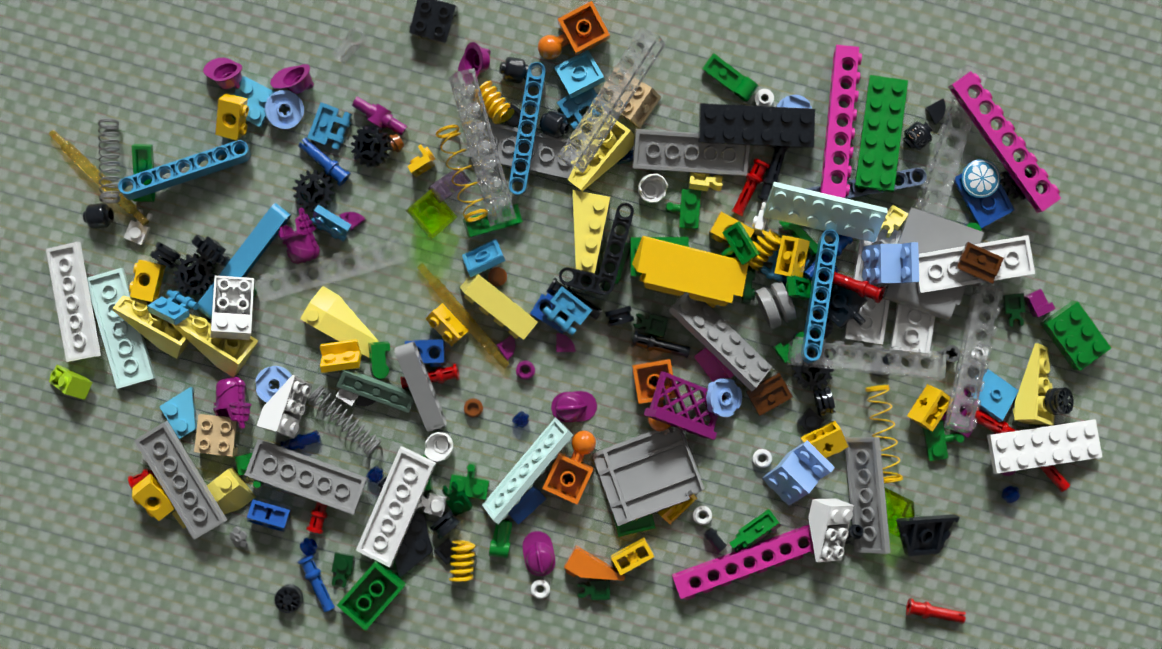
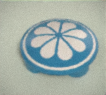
M985 159L974 160L963 169L962 184L970 196L977 198L988 197L998 189L1000 173L992 162Z

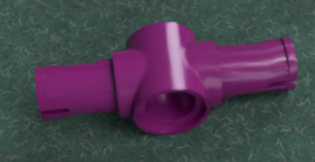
M358 96L352 103L354 108L366 114L368 121L380 128L388 127L401 136L407 128L405 124L393 118L390 110L378 103L371 105Z

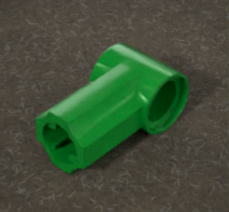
M502 520L499 524H495L489 556L508 559L512 521Z

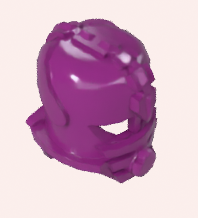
M299 208V217L295 219L296 231L287 225L279 227L280 231H278L280 239L283 240V245L286 244L288 248L287 255L291 259L290 261L296 264L312 261L320 253V248L313 234L316 227L312 224L313 222L308 214L304 213L303 208Z
M231 377L217 382L216 403H214L216 407L213 408L215 416L230 417L231 421L238 422L240 429L245 428L244 423L249 419L251 406L250 403H246V384L242 379Z

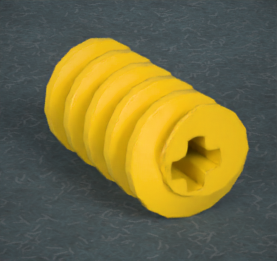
M487 81L476 90L474 98L483 107V110L492 119L493 123H504L513 116L515 111L513 108L510 109V103H505L506 98H501V92H496L497 87H492L493 82Z
M769 229V232L762 230L764 237L757 236L759 243L752 241L760 255L748 262V265L757 271L758 267L761 268L763 262H767L769 260L768 256H772L774 254L773 251H777L779 249L778 245L781 244L782 238L771 229Z
M464 540L452 541L457 546L451 548L456 554L450 555V557L456 559V561L450 563L455 569L450 570L449 573L454 574L455 577L449 578V581L466 582L473 579L474 576L470 572L474 571V567L471 565L475 561L470 557L475 556V552L472 549L476 545Z

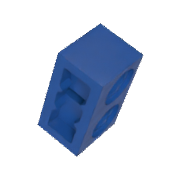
M549 293L546 296L542 294L530 314L563 334L561 327L554 321L550 322L547 316L540 310V304L547 301L550 303L551 310L553 311L556 306L550 301L554 296Z
M443 339L405 341V344L415 342L421 352L423 363H430V367L441 366V363L446 362L445 341ZM434 347L440 351V356L437 359L432 358L430 355V351Z
M253 499L247 515V522L285 532L290 510Z

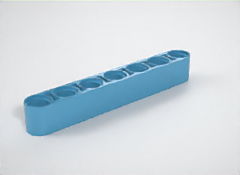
M539 62L531 63L527 72L509 180V189L516 196L523 195L527 189L546 75L544 65ZM536 67L542 70V74L538 77L533 76L531 73ZM530 87H537L539 93L535 96L528 93ZM527 106H534L536 112L533 115L526 114L525 109ZM529 124L533 127L530 134L522 132L524 125ZM521 144L529 145L530 149L527 153L519 151ZM520 162L526 164V170L521 173L516 171V165ZM517 181L523 184V189L519 192L512 189L513 184Z
M237 140L125 177L119 181L118 189L126 199L133 200L244 163L250 159L251 152L246 142ZM239 149H245L243 154H236ZM227 155L226 159L218 160L219 156ZM202 161H208L206 166H199ZM184 167H189L188 172L181 173ZM164 174H171L168 179H162ZM146 180H152L151 184L143 185ZM127 186H133L131 191L125 192Z
M277 203L273 204L218 276L245 278L276 238L278 231H280L279 227L286 225L289 221L291 214ZM214 282L198 302V310L209 319L212 318Z
M832 229L826 230L818 241L801 350V358L806 363H814L822 354L839 243V235ZM824 237H831L833 239V243H826ZM821 256H829L830 262L825 263L822 261ZM820 273L827 276L826 282L819 279L818 275ZM817 292L824 295L823 301L816 298L815 294ZM813 311L821 313L822 318L820 320L815 319ZM810 330L818 332V339H813L810 336ZM807 349L815 351V358H810L807 355Z

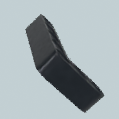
M621 203L616 210L599 275L566 267L559 273V280L563 285L603 296L609 295L612 292L634 214L631 204ZM621 208H628L630 215L628 217L621 216L619 212ZM615 227H624L625 234L622 236L616 235ZM616 244L620 247V252L612 254L609 247ZM605 264H614L615 271L607 273L604 269ZM566 271L573 274V279L569 282L562 279V274ZM584 276L590 277L592 281L588 287H584L580 282ZM603 281L610 284V290L607 292H603L599 288V284Z

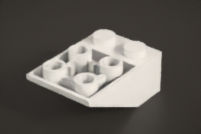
M215 275L210 338L250 340L254 278Z
M292 375L264 405L257 426L279 435L295 438L299 430L301 416L305 412L307 398L311 394L312 384Z
M836 498L812 499L808 519L816 562L842 560L854 505Z

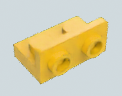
M421 144L418 148L423 157L417 156L410 161V165L407 166L415 177L420 176L435 166L433 162L435 160L434 155L428 147L424 148Z
M443 303L425 318L429 325L451 347L469 331Z
M357 339L320 345L322 354L320 363L321 373L360 368L362 354Z

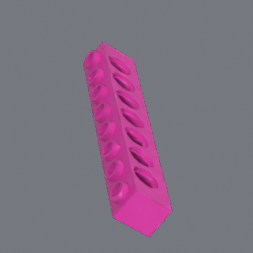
M836 44L833 54L820 193L845 198V196H849L850 185H847V177L851 176L852 167L848 166L849 158L852 159L853 147H850L851 140H854L855 128H852V122L856 121L857 116L854 102L858 101L859 91H856V84H859L860 72H857L858 65H861L862 54L859 53V47ZM843 64H848V65H850V66H851V70H849V71L844 70L843 67H842V65H843ZM845 82L850 88L843 89L840 84ZM845 101L848 107L842 108L838 102ZM837 120H844L846 126L840 127L837 124ZM835 139H842L844 141V145H837L835 143ZM834 157H839V158H841L842 161H843V164H841V165L835 164L834 161H833V158H834ZM838 176L841 179V183H834L831 177Z
M972 71L968 72L948 86L949 90L1037 213L1043 212L1061 199L1059 189L1056 185L1050 183L1047 172L1036 163L1038 160L1035 155L1028 152L1025 147V141L1014 132L1015 127L1004 118V112L1001 107L994 104L991 93L980 84L981 79L976 73L973 74ZM969 89H973L976 92L975 98L969 96ZM980 105L987 107L986 114L980 112ZM992 120L998 123L999 127L997 130L992 129ZM1004 136L1009 138V146H1005L1002 143ZM1015 152L1020 154V162L1014 160L1013 155ZM1026 168L1032 171L1030 178L1025 175ZM1037 184L1043 186L1041 194L1036 191Z
M810 525L802 526L756 543L747 549L743 548L738 552L734 551L672 574L680 599H692L696 596V593L711 592L715 586H727L732 583V580L737 578L739 580L750 577L749 574L757 572V574L763 573L768 570L767 567L773 565L775 567L782 566L786 563V560L801 559L804 557L803 554L808 552L814 554ZM801 538H807V544L804 547L798 546V541ZM782 545H789L790 548L787 553L783 554L780 552ZM765 551L772 553L771 558L768 560L762 559V554ZM746 558H753L754 562L751 566L747 567L744 565ZM730 564L736 566L733 573L726 572V567ZM711 571L718 573L717 578L714 580L708 578V574ZM696 577L700 579L699 585H690V580L692 578Z

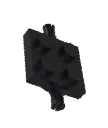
M819 276V279L821 281L826 282L821 276ZM832 283L827 316L839 328H843L851 319H854L862 326L866 320L858 312L868 300L865 297H860L855 291ZM820 293L817 299L823 301L824 295Z

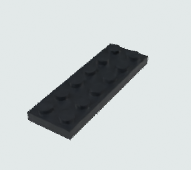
M699 104L698 143L814 148L815 109Z

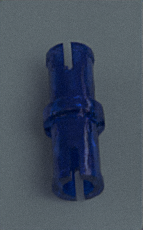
M318 430L304 435L298 434L295 438L281 441L280 444L281 447L289 450L304 449L307 445L321 442V437Z

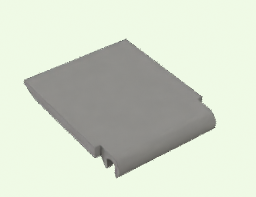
M911 207L897 244L918 242L919 254L962 247L967 242L980 244L984 232ZM917 282L887 284V290L883 298L949 321L955 305L959 306L966 285L919 293Z
M676 427L668 428L665 431L654 430L592 454L618 526L690 500L689 496L705 490L683 430Z

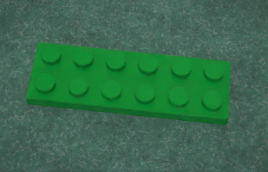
M875 75L869 76L854 187L894 192L908 80Z

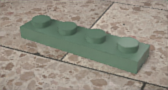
M350 369L342 371L336 386L409 413L414 402L410 391Z

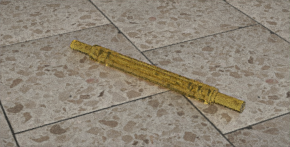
M54 129L51 130L48 135L61 146V150L101 187L102 185L99 184V180L102 178L98 175L101 171L70 141H66ZM101 180V184L104 185L112 183L110 180ZM102 187V189H103L105 192H107V191H119V192H120V190H119L118 188ZM122 193L119 194L121 200L117 204L129 215L132 214L143 226H146L149 220L137 210V206L131 200L126 199Z
M421 263L417 269L429 281V286L490 356L492 355L505 369L509 363L498 351L499 348L437 276L434 277L427 267Z

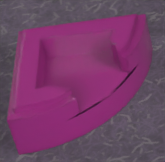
M345 212L339 215L341 219L351 224L350 231L366 220L356 212Z
M556 333V352H576L574 343L568 336Z
M512 335L497 344V347L507 361L513 356L516 348L515 338Z

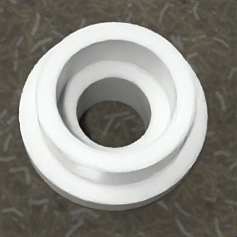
M761 89L756 93L755 103L757 106L770 107L773 104L774 95L770 90ZM762 95H766L768 97V100L766 102L761 100Z
M759 449L753 454V463L759 468H766L771 464L772 456L769 451ZM760 455L765 456L763 462H760L758 459Z
M699 506L693 512V519L699 525H706L712 519V512L706 506ZM705 512V518H699V513Z
M542 579L534 581L531 586L532 595L538 599L547 597L550 592L549 584ZM543 586L544 591H537V587Z

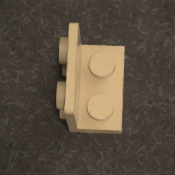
M624 73L605 100L604 105L626 117L634 126L641 128L661 96L652 87Z
M199 414L194 452L231 457L237 455L238 447H234L237 422L231 421L230 417Z

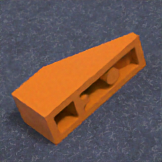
M577 545L564 564V568L567 569L566 573L573 577L577 575L581 578L620 581L625 579V574L620 575L617 569Z

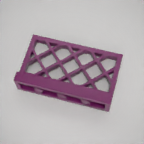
M661 371L650 408L645 409L644 416L705 439L715 440L717 432H714L718 416L707 409L706 394L708 389ZM666 378H669L672 387L666 390L664 382ZM684 384L687 393L681 396L678 387ZM674 390L677 399L670 402L668 393ZM699 390L702 399L696 402L693 393ZM689 396L692 405L686 408L683 399ZM664 397L667 405L660 408L657 406L659 398ZM679 402L682 411L676 414L672 406ZM704 402L707 410L700 413L698 405ZM694 408L696 417L691 420L688 411ZM707 414L710 417L709 426L705 425L703 417Z

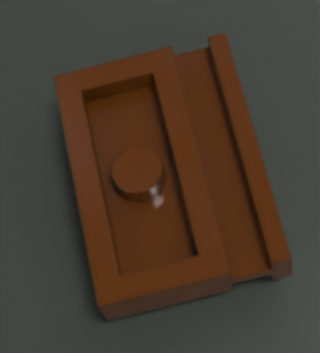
M967 242L955 269L993 284L1004 257Z
M780 373L759 383L753 391L750 389L745 391L759 416L793 398Z

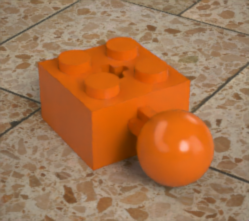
M590 1L558 18V24L564 34L558 37L554 35L542 37L538 42V52L544 59L553 60L561 54L562 47L569 44L575 56L609 40L610 34L593 2ZM580 26L588 27L587 32H580Z
M671 359L632 365L638 404L652 402L656 386L649 383L652 376L659 379L661 371L673 375ZM666 378L664 382L666 390L672 387L669 378ZM674 390L668 393L669 399L677 398ZM664 397L659 398L657 406L660 408L664 406ZM648 417L649 425L656 431H665L670 427L668 424Z
M579 431L573 436L572 448L574 452L572 456L569 457L561 452L558 453L542 489L578 505L593 472V467L582 462L584 455L590 454L596 447V439L589 431ZM571 474L573 480L565 482L563 475Z

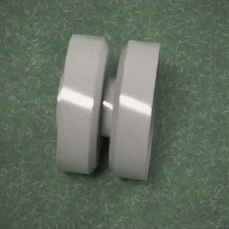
M782 281L771 284V294L765 287L755 291L759 307L770 329L781 326L780 315L787 323L797 319L793 302Z

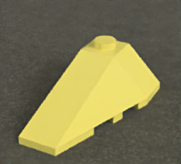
M605 111L592 125L589 131L591 134L582 147L583 152L580 158L576 160L568 178V181L581 191H584L621 160L634 146L635 135L632 131Z
M324 286L313 297L300 318L339 342L357 339L361 354L368 358V343L379 342L344 300Z
M122 296L112 310L157 348L177 359L185 350L189 341L171 323L148 312L147 302Z
M190 314L189 317L176 326L172 324L217 368L233 378L244 366L258 344V340L250 336V340L210 338L211 323L207 322L205 318Z
M1039 343L1034 344L1015 400L1013 415L1014 420L1024 424L1054 426L1055 415L1050 414L1045 406L1046 392L1053 388L1047 375L1050 372L1048 347Z
M233 467L227 469L207 485L224 515L243 508L256 498ZM174 511L172 515L183 529L186 528L177 511Z

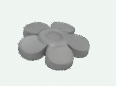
M234 527L233 531L230 532V538L234 540V545L236 547H246L248 544L245 540L247 538L246 532H241L239 527Z

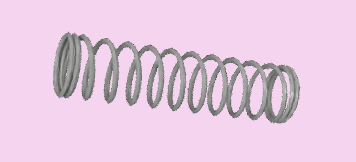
M104 118L98 121V126H100L98 132L101 134L98 136V140L101 141L98 144V147L101 148L98 151V154L101 156L98 159L101 163L98 166L101 170L98 175L102 178L99 180V184L102 185L99 188V191L102 193L99 195V201L103 203H117L121 200L119 196L121 193L119 191L103 192L101 188H118V184L104 185L101 184V180L117 181L120 180V177H102L100 174L102 172L119 173L120 170H103L100 166H118L120 163L116 161L103 163L100 159L102 157L117 159L120 156L118 154L101 155L100 151L113 152L119 151L120 148H102L100 144H118L120 141L116 139L102 141L100 136L117 137L120 134L117 132L101 133L100 129L116 130L119 128V121L112 118ZM102 122H114V123H117V124L104 125V124H101V123H102ZM110 197H111V198H117V199H113V200L102 199V198H110Z
M320 385L309 396V402L315 399L314 406H316L323 401L319 408V411H322L328 407V409L325 412V416H328L334 412L330 421H334L338 417H340L336 423V427L346 422L342 428V432L346 431L352 426V428L347 434V437L352 436L358 431V433L355 435L353 439V442H356L363 437V439L358 445V448H361L369 442V444L366 446L364 450V453L369 455L381 443V440L378 439L367 450L369 445L375 439L376 435H373L370 439H368L365 443L362 444V442L370 432V430H367L364 434H362L359 438L356 439L361 430L364 428L365 424H363L352 434H350L353 428L359 422V419H357L350 426L344 429L354 414H351L344 421L338 424L342 417L346 414L348 409H345L342 413H340L337 417L333 419L334 415L342 406L341 403L335 409H333L331 412L327 414V412L335 403L337 398H335L329 404L322 408L326 400L330 397L331 393H329L322 400L316 403L318 398L326 389L323 385Z

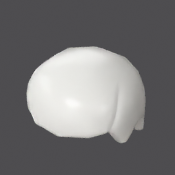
M648 174L639 182L638 194L647 203H657L666 196L668 183L659 174Z
M443 432L431 434L425 441V456L433 462H441L448 459L454 449L452 438Z

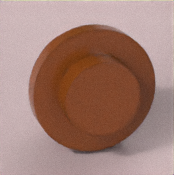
M397 134L388 136V140H391L388 146L392 148V151L399 153L401 148L404 147L402 139Z
M495 267L490 270L488 280L494 286H501L507 281V273L503 268Z
M471 398L464 404V412L469 417H478L483 411L481 401L476 398Z

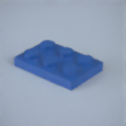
M962 173L952 178L975 222L981 228L1015 210L1001 183L992 195L977 198L970 196L964 189Z

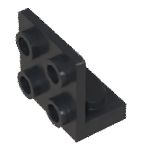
M417 0L409 33L446 43L454 15H457L458 7L439 0Z

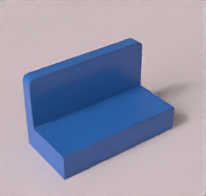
M533 484L523 494L519 503L513 506L508 515L519 525L547 498Z

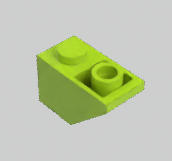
M57 364L51 372L49 380L52 385L64 394L84 400L93 383L85 376Z

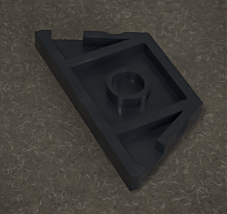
M415 511L395 557L399 577H402L433 551L425 513Z
M956 514L897 518L896 522L904 553L908 556L939 554L945 541L951 535L949 529L954 521L958 523L960 517Z

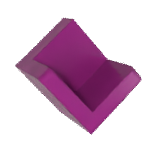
M1042 289L1024 296V300L1033 317H1040L1055 310L1053 302L1047 301Z

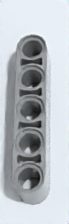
M415 342L395 347L396 357L426 430L429 432L447 426L445 415Z

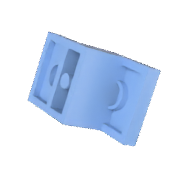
M918 242L863 246L862 260L864 261L862 278L864 281H869L872 285L919 282Z
M807 440L788 452L777 467L768 472L762 479L784 502L791 505L808 495L818 481L831 473L835 467Z

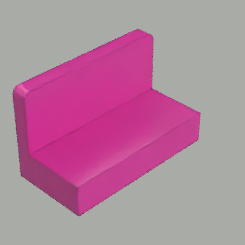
M706 347L694 356L712 382L720 378L728 379L734 376Z

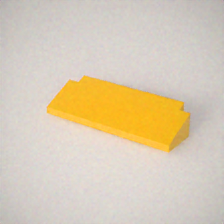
M642 236L632 262L636 271L643 273L642 279L645 288L682 296L684 292H687L691 299L719 306H726L728 303H732L734 295L743 296L748 263L742 265L739 259Z

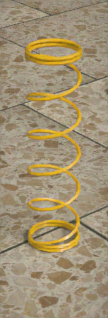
M447 125L437 130L435 134L438 138H447L441 144L440 149L445 153L453 154L447 160L446 166L449 169L459 170L452 177L451 181L454 185L466 186L458 193L457 199L464 203H471L464 209L463 216L466 222H474L486 217L488 210H475L465 216L467 208L476 202L482 201L483 198L475 201L459 199V194L463 190L478 182L465 185L454 183V177L464 169L471 168L472 165L464 168H451L448 166V161L454 155L465 152L467 149L457 152H447L442 149V145L448 139L461 134L458 132L460 130L458 125ZM457 128L456 130L450 133L438 135L444 130ZM478 213H484V214H482V215H480V216H478V217H475V218H471V217H470V216H473V215L478 214Z
M877 385L865 388L866 392L886 390L880 394L868 398L866 401L873 403L888 404L891 406L887 410H884L880 413L874 414L869 417V419L871 420L887 421L893 423V426L872 435V437H880L896 441L894 445L882 449L881 452L894 447L898 443V441L894 438L875 435L893 428L895 426V423L890 420L877 419L872 417L889 411L892 408V405L887 402L872 401L870 399L888 392V390L890 389L889 385ZM881 454V456L895 457L899 460L898 462L883 468V470L895 466L900 462V458L897 456ZM883 472L896 475L883 477L884 483L903 480V476L898 473Z

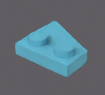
M193 387L186 389L159 406L179 439L197 429Z

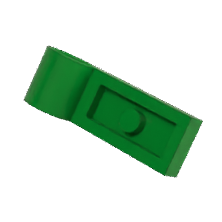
M714 53L702 68L704 72L745 102L749 101L759 87L755 81L742 75Z
M133 144L131 146L133 175L154 168L153 144ZM146 180L143 185L151 184L152 180ZM155 192L133 199V202H154Z
M513 204L488 212L486 217L474 222H466L463 219L467 236L470 238L523 223L518 204ZM479 214V215H476V216H472L471 218L478 217V216H480V215H482V214Z

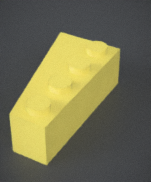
M572 189L576 269L595 274L610 197Z
M479 274L473 277L469 275L460 286L461 290L465 293V299L472 304L474 302L480 305L479 310L487 316L489 313L495 317L493 321L501 327L507 326L510 329L508 333L516 339L520 337L524 340L538 323L535 318Z

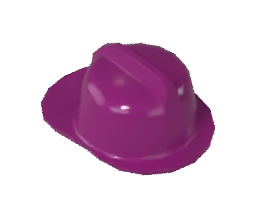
M470 42L467 45L458 66V79L464 86L474 84L478 75L487 71L490 66L491 51L480 47L476 42Z
M216 58L204 66V74L214 80L222 89L240 88L239 83L242 80L241 64L228 58Z
M308 64L284 68L278 71L270 82L271 86L275 89L287 88L295 94L314 87Z
M586 391L563 392L553 399L551 410L552 414L561 422L586 421L593 417L597 411V402L594 396Z
M542 531L529 533L523 541L525 565L531 574L546 576L555 567L552 541Z

